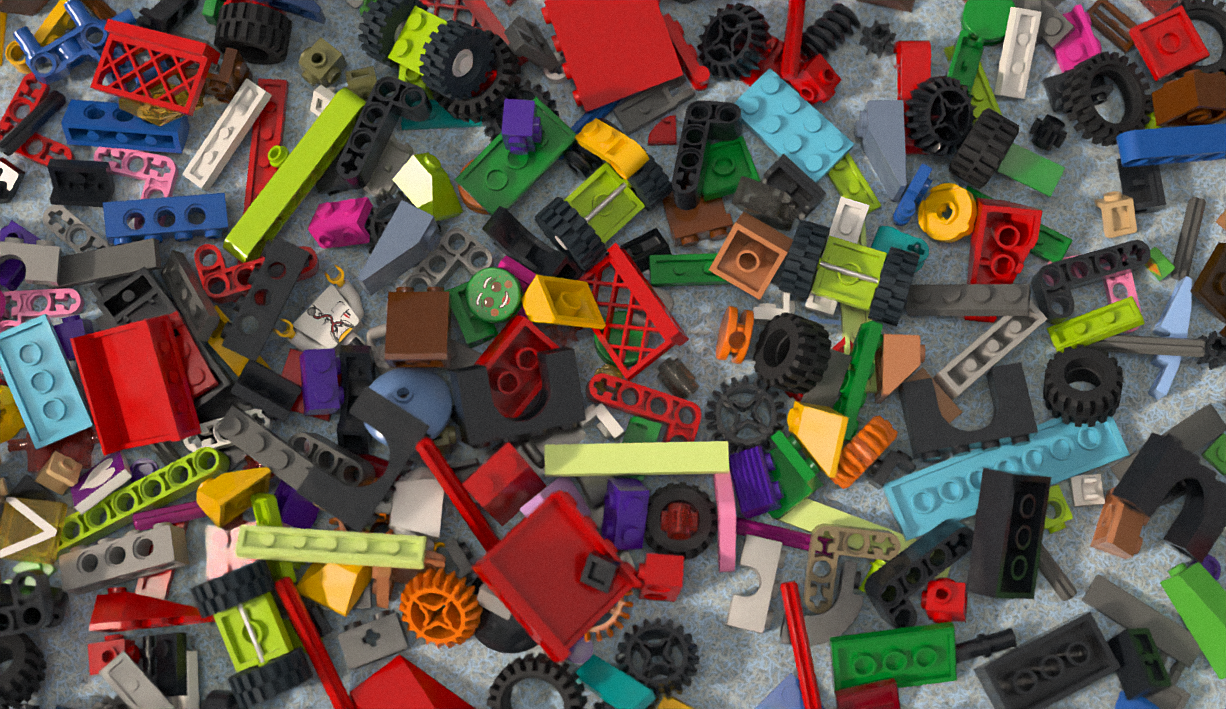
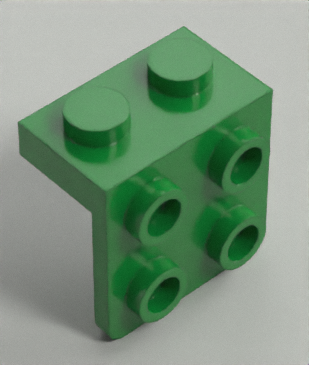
M781 430L771 436V439L777 445L770 451L776 464V470L772 471L774 481L779 480L784 493V498L780 499L782 508L768 512L775 520L782 518L823 486V483L816 476L821 472L810 457L804 460L798 453L803 449L792 434L786 438Z

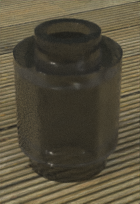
M669 357L657 368L660 372L657 375V379L673 396L687 400L700 387L696 382L697 378L679 358L672 360Z

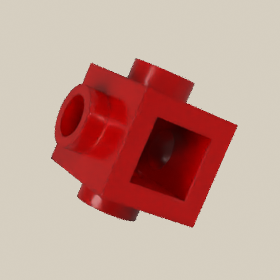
M818 54L802 63L799 67L797 78L795 80L789 79V82L803 99L813 105L820 100L822 103H825L836 94L834 88L842 79L825 58Z
M938 578L936 581H929L927 591H922L921 608L926 609L929 620H933L934 623L966 622L968 604L966 583L955 582L950 578Z
M124 634L104 636L105 642L88 644L89 672L92 676H101L98 672L122 651H125L136 664L140 661V651L138 646L135 645V640L124 639Z

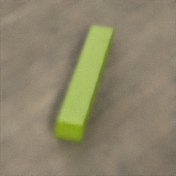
M346 87L336 93L228 234L223 243L224 250L242 263L259 259L268 240L272 241L346 145L366 104L365 100Z
M212 447L200 448L106 496L84 514H80L77 511L52 524L51 526L57 530L56 536L51 537L53 540L52 549L49 552L47 551V543L51 539L48 538L31 545V551L37 557L58 560L59 555L70 553L71 548L89 545L132 523L135 513L161 508L198 489L201 483L212 477L215 479L222 473H226L230 465L229 458L225 453ZM215 455L216 463L214 467L208 469L207 461L211 456ZM187 469L189 472L188 479L181 483L180 476ZM160 483L162 487L161 492L155 497L153 493L154 488ZM133 497L135 501L134 506L128 511L127 502ZM106 511L107 520L101 524L100 516ZM77 525H79L80 533L76 538H74V529ZM40 530V531H38L36 534H34L33 536L38 535V534H40V533H43V532H45V531H44V530Z

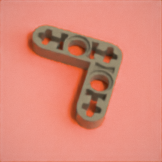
M826 523L817 525L812 530L810 536L803 601L811 612L818 614L826 612L831 607L838 555L891 560L899 554L901 549L898 537L887 530ZM824 531H828V534L833 537L832 541H827L826 551L827 553L832 552L831 556L822 553L815 554L816 550L822 552V542L817 538L818 536H823ZM852 534H861L864 538L862 547L857 550L850 549L847 545L848 538ZM869 535H873L872 540L883 543L885 538L888 537L893 547L887 548L886 552L883 553L881 547L871 545L872 551L868 552L870 547ZM820 560L827 561L830 565L829 572L825 576H817L813 572L815 563ZM812 580L818 583H828V586L821 584L820 592L825 597V601H820L819 606H815L813 600L810 599L811 596H816L817 585L811 584Z

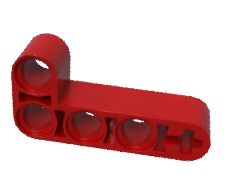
M929 40L898 41L894 43L893 53H896L894 69H897V100H903L904 113L909 111V107L905 102L912 99L910 91L917 89L918 83L926 81V79L931 77V43ZM904 115L905 125L906 123H908V117ZM904 126L905 154L928 155L921 152V148L914 146L915 139L908 138L911 130Z
M212 244L200 246L194 254L203 290H205L209 299L217 304L238 300L241 294L247 296L252 285H241L240 279L243 275L252 273L255 267L260 269L265 260L263 257L227 268L219 248ZM299 247L310 252V256L308 258L309 266L303 268L297 282L311 278L319 271V260L316 252L311 247ZM213 254L217 256V261L214 265H203V259L207 255ZM281 262L273 263L269 270L274 265H281L284 267V272L278 277H271L276 280L283 278L286 274L285 265ZM223 282L226 284V288L222 293H211V288L215 283ZM261 289V290H259L256 294L261 293V292H265V291H268V290H267V289Z
M596 374L588 381L585 391L591 401L665 425L666 430L662 442H670L672 437H679L683 442L695 441L702 415L697 404L609 374ZM602 381L604 383L603 388L612 391L616 386L619 388L615 394L605 391L598 395V389L593 387V385H597ZM624 390H630L635 394L636 402L634 405H627L623 402L622 393ZM653 399H658L663 403L664 412L661 415L655 414L651 410L650 404ZM682 408L688 409L692 413L690 424H685L680 420L679 412Z

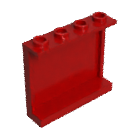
M544 0L546 7L540 8L546 25L553 24L556 35L551 36L557 53L561 51L564 53L567 61L562 63L567 80L573 78L577 89L572 91L577 107L584 106L585 112L684 75L657 0Z
M169 314L70 339L103 455L169 440L171 442L180 441L202 433Z
M562 490L551 492L471 567L553 662H563L571 654L568 650L632 587H639L642 584L636 578L638 573L634 567L626 561L623 563L616 554L618 550L615 545L607 538L603 539L596 531L598 529L596 523L589 516H583L576 508L578 504L573 496L566 491L563 493ZM593 550L621 562L614 587L608 594L580 581L588 555Z

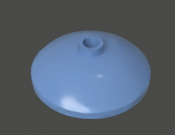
M417 367L393 369L382 374L369 386L372 390L430 426L427 433L431 435L429 438L431 440L436 438L445 429L451 418L453 403L450 390L441 377L427 369ZM402 395H408L406 398H400ZM364 423L372 437L388 446L384 437L377 430Z

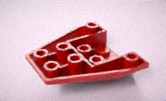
M401 654L350 691L355 709H476Z

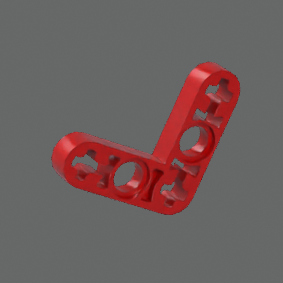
M29 73L22 79L0 121V140L4 138L5 133L8 134L15 127L10 123L11 120L18 124L24 119L17 118V109L27 105L30 107L31 112L48 96L50 84L39 82L42 86L41 89L33 91L30 88L31 83L36 84L38 82L34 74ZM24 95H27L29 98L31 96L35 102L32 103L29 99L24 98ZM34 133L14 152V154L47 167L50 159H54L48 155L49 151L57 155H62L64 152L67 160H75V155L70 148L38 133ZM34 141L42 142L43 147L40 153L35 155L29 153L28 149L31 143Z

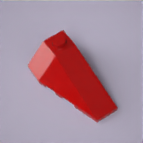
M976 198L977 216L974 222V230L971 233L967 284H1013L1017 274H1020L1022 271L1023 263L1031 248H1034L1038 240L1043 210L1006 200ZM964 316V320L994 323L997 316Z
M114 587L107 589L108 594L97 595L89 623V631L112 633L216 621L213 615L202 618L198 607L127 592L126 587Z

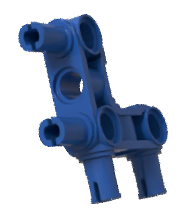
M68 0L64 3L65 9L77 27L45 47H41L27 26L13 33V37L26 55V64L36 79L43 84H51L70 75L71 70L86 61H93L99 64L109 33L104 30L107 21L92 17L80 0ZM129 8L111 18V20L131 25L137 24V20ZM94 33L103 35L102 40L98 43H91L88 39ZM118 43L113 53L115 59L125 54ZM130 60L119 66L122 76L134 70ZM164 60L160 62L163 72L169 70ZM42 63L52 64V69L48 73L38 72V68ZM155 66L143 73L147 83L159 76ZM113 70L105 75L108 84L117 80ZM138 77L131 80L136 83V86L129 92H133L141 87ZM120 97L124 101H133Z

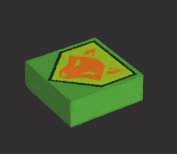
M1153 247L1150 250V259L1144 265L1161 281L1175 269V266L1157 247Z

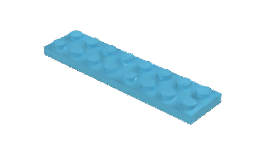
M1107 416V421L1102 424L1098 421L1095 422L1093 427H1088L1087 424H1082V427H1075L1073 422L1067 425L1062 423L1061 417L1037 425L1038 433L1030 439L1031 442L1028 444L1012 446V442L1000 444L1001 448L986 452L982 448H976L971 450L970 454L950 458L885 483L882 488L901 534L908 541L928 533L947 519L960 521L975 515L978 507L983 468L1021 471L1051 477V486L1130 455L1113 416Z

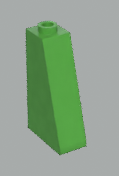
M1182 562L1169 569L1168 573L1170 576L1162 580L1160 584L1220 680L1225 679L1226 591L1199 562L1189 566Z

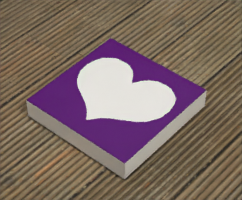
M121 450L108 455L80 476L74 487L70 486L74 507L80 514L87 512L132 477L127 458Z

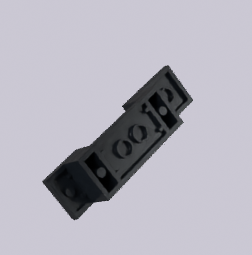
M145 266L135 274L97 281L89 287L98 299L95 303L113 328L165 314L170 315L178 310L172 303L174 299L157 276ZM177 329L173 330L175 337L180 335ZM193 335L219 383L216 387L193 399L199 424L225 417L232 405L238 406L243 411L254 409L252 405L247 406L235 399V395L230 393L235 382L227 371L215 361L203 343L196 340ZM258 416L254 417L261 424L264 423ZM210 428L212 435L203 436L197 434L201 442L209 438L214 440V444L218 442L214 437L213 428ZM236 445L218 449L229 458L230 465L226 473L232 472L250 458L248 454Z

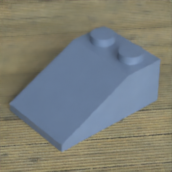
M868 100L864 111L859 113V120H856L855 137L861 138V148L890 200L898 202L907 186L903 100Z
M401 200L357 278L367 294L372 296L424 260L430 251L434 252L441 236L439 235L440 231L434 216Z

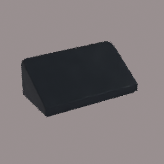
M657 228L621 245L642 273L649 269L648 259L650 255H672L668 243Z

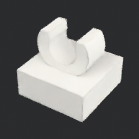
M322 85L317 87L313 93L310 111L319 116L336 95L334 93L335 88L333 86L325 88Z
M1101 474L1069 478L1073 507L1105 504Z

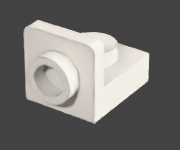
M783 293L781 309L776 308L775 304L762 303L759 304V307H753L754 324L766 325L768 321L772 322L774 316L777 314L781 315L784 312L794 314L795 301H790V293Z
M602 403L597 407L592 404L584 410L586 420L578 422L580 427L585 429L598 419L599 423L596 425L598 430L606 439L612 437L615 442L625 435L622 427Z

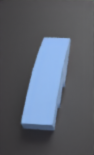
M1186 276L1177 283L1152 331L1154 334L1160 337L1187 338L1191 314V278ZM1154 354L1150 363L1160 368V371L1148 395L1157 400L1167 395L1179 368L1182 356Z

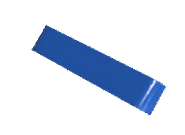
M1226 123L1132 130L1116 136L1122 167L1226 159Z

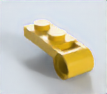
M59 0L34 34L41 47H45L62 37L67 29H72L76 25L64 7V3L68 0ZM16 40L12 41L5 50L7 60L19 72L24 74L32 73L25 59L19 61V58L25 53Z
M597 118L587 123L582 128V131L575 136L580 146L610 163L613 169L625 180H628L649 161V156L636 141Z

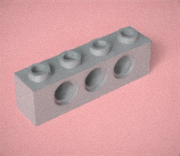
M1030 300L1029 316H1004L940 370L933 379L953 401L1048 318Z
M162 522L153 525L152 530L145 532L143 530H133L125 533L126 537L120 539L104 538L99 540L98 545L95 546L82 545L70 549V553L59 555L63 591L81 595L189 565L185 530L173 526L171 522ZM153 544V545H154L153 551H152V553L149 555V549H150L151 545ZM124 552H126V557L122 562V555L124 554ZM98 560V565L94 570L95 562Z

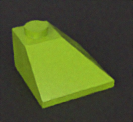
M429 152L412 155L392 179L417 208L434 216L436 221L458 217L464 212L448 174L441 167L440 161Z

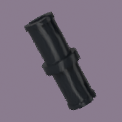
M1007 628V630L989 635L981 633L975 639L956 644V663L959 664L980 656L988 658L991 657V653L1017 647L1013 630Z

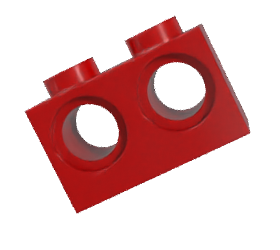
M647 553L644 562L638 563V575L636 578L642 584L639 587H634V589L639 590V599L675 602L683 587L684 556Z

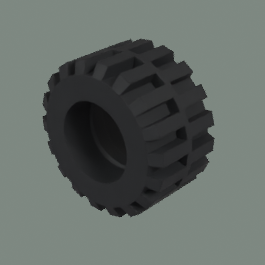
M244 2L229 3L220 8L214 45L224 54L226 47L238 50L247 63L260 65L281 63L287 58L292 22L284 14L267 6Z
M989 107L982 111L967 138L949 164V172L978 189L984 187L1017 137L1019 125Z
M784 312L781 315L777 314L774 316L772 322L768 321L765 329L761 330L759 340L755 344L756 351L753 354V361H755L754 369L755 372H758L757 377L759 380L763 381L766 385L793 394L807 393L808 389L812 390L815 388L816 382H820L824 371H827L829 366L827 365L828 360L831 359L832 352H830L832 344L831 340L828 339V331L824 329L822 324L793 313Z
M1077 345L1076 349L1069 346L1064 348V353L1058 351L1054 354V360L1050 359L1047 363V369H1045L1043 399L1046 400L1045 406L1048 410H1052V415L1056 419L1061 417L1062 423L1067 425L1073 422L1075 427H1082V424L1093 427L1097 421L1101 424L1106 422L1107 416L1112 417L1116 413V408H1119L1124 378L1122 377L1123 371L1121 366H1117L1118 361L1115 357L1109 358V352L1104 349L1101 352L1097 351L1096 346L1084 348V345ZM1083 381L1091 383L1097 388L1083 391L1075 389L1069 384Z
M672 482L663 488L659 487L652 496H649L644 537L647 545L654 550V553L684 556L685 561L686 559L697 557L708 548L717 531L718 514H716L714 502L710 501L709 495L705 491H700L699 487L694 484L690 486L686 485V482H680L679 484H673ZM675 504L688 506L697 517L695 532L683 540L669 537L661 526L662 514L668 507Z
M2 625V627L7 629L9 625ZM25 632L0 637V664L7 660H12L9 668L0 675V709H9V707L17 709L21 707L20 703L24 700L28 703L32 699L30 695L33 692L38 693L41 688L39 682L44 681L46 674L43 672V670L47 669L46 662L43 659L44 655Z

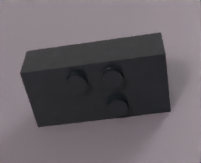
M983 468L978 507L975 513L976 521L966 591L995 599H1034L1051 477L1021 471Z
M1089 611L1078 614L973 670L994 709H1045L1121 667Z

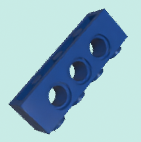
M74 99L70 100L61 122L66 142L69 145L181 154L189 135L190 126L187 115L181 113L139 118L138 116L147 105ZM154 106L149 113L169 110Z
M225 193L103 202L106 238L108 243H114V246L151 238L159 240V243H162L163 239L175 238L177 242H186L193 240V236L204 235L206 239H219L223 237V233H229ZM193 213H202L206 218L201 224H193L189 221V217ZM170 215L175 218V222L170 227H163L159 224L160 218ZM133 218H142L145 221L144 226L137 230L131 229L128 225Z

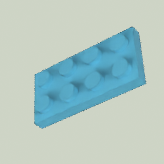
M771 68L734 102L741 109L742 123L779 157L784 153L816 184L854 147V143L803 99Z
M41 315L0 333V367L36 450L95 426L49 315Z

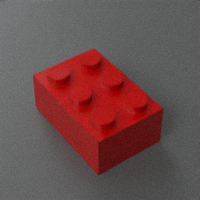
M516 314L474 363V365L480 364L487 367L494 406L502 416L508 418L519 417L542 389L537 352L559 347L526 317Z

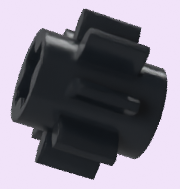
M875 20L871 28L868 26L863 27L862 34L864 37L860 39L859 45H866V55L872 52L876 53L878 58H881L884 50L891 53L894 47L891 42L895 40L896 33L890 32V23L884 25Z
M1046 115L1043 120L1037 117L1029 132L1034 135L1031 140L1032 143L1046 151H1051L1053 146L1060 148L1067 137V132L1063 131L1065 123L1052 115Z
M1213 331L1209 334L1208 338L1204 335L1197 338L1205 340L1206 343L1205 355L1199 357L1198 365L1203 362L1209 363L1210 370L1215 369L1218 363L1222 366L1226 365V337H1219L1217 331Z

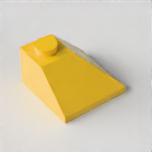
M536 275L521 298L530 322L604 329L606 326L589 285L585 281Z
M795 401L794 407L789 410L787 417L789 432L803 448L802 452L805 457H810L821 472L835 478L848 417L827 406Z
M268 467L222 473L215 479L212 477L208 478L198 487L197 504L216 527L220 529L252 507L250 495L258 492L269 493L271 470Z
M312 562L296 585V589L300 595L347 617L371 581L374 566Z

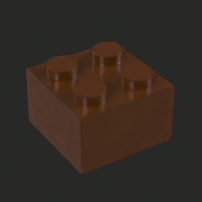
M1200 69L1190 70L1184 73V77L1165 82L1162 88L1151 93L1156 126L1210 125L1226 118V75L1224 72L1210 74L1203 73Z

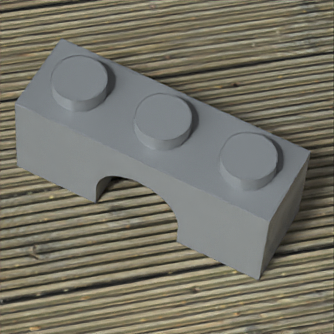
M7 237L4 242H0V265L9 259L20 260L26 266L25 280L28 284L59 286L62 251L60 246H55V242L37 240L36 244H24L23 239Z
M746 534L738 566L754 571L759 579V587L757 592L749 597L732 595L725 626L762 634L764 628L770 629L773 611L768 610L770 599H776L780 581L775 580L777 568H783L786 551L781 550L783 542Z

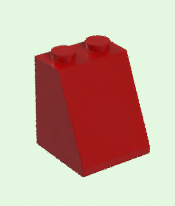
M505 442L462 481V485L502 527L520 511L523 505L546 487V484L509 442Z

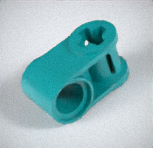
M890 226L878 227L870 247L887 253L884 264L891 246L917 253L920 257L915 272H918L923 267L929 255V247L924 240L900 232Z

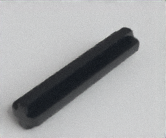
M57 90L52 91L0 140V151L7 156H11L66 103L65 96Z

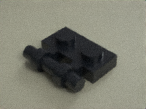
M186 633L156 635V648L155 636H143V648L140 649V658H143V672L165 697L187 696ZM155 658H157V676H156Z

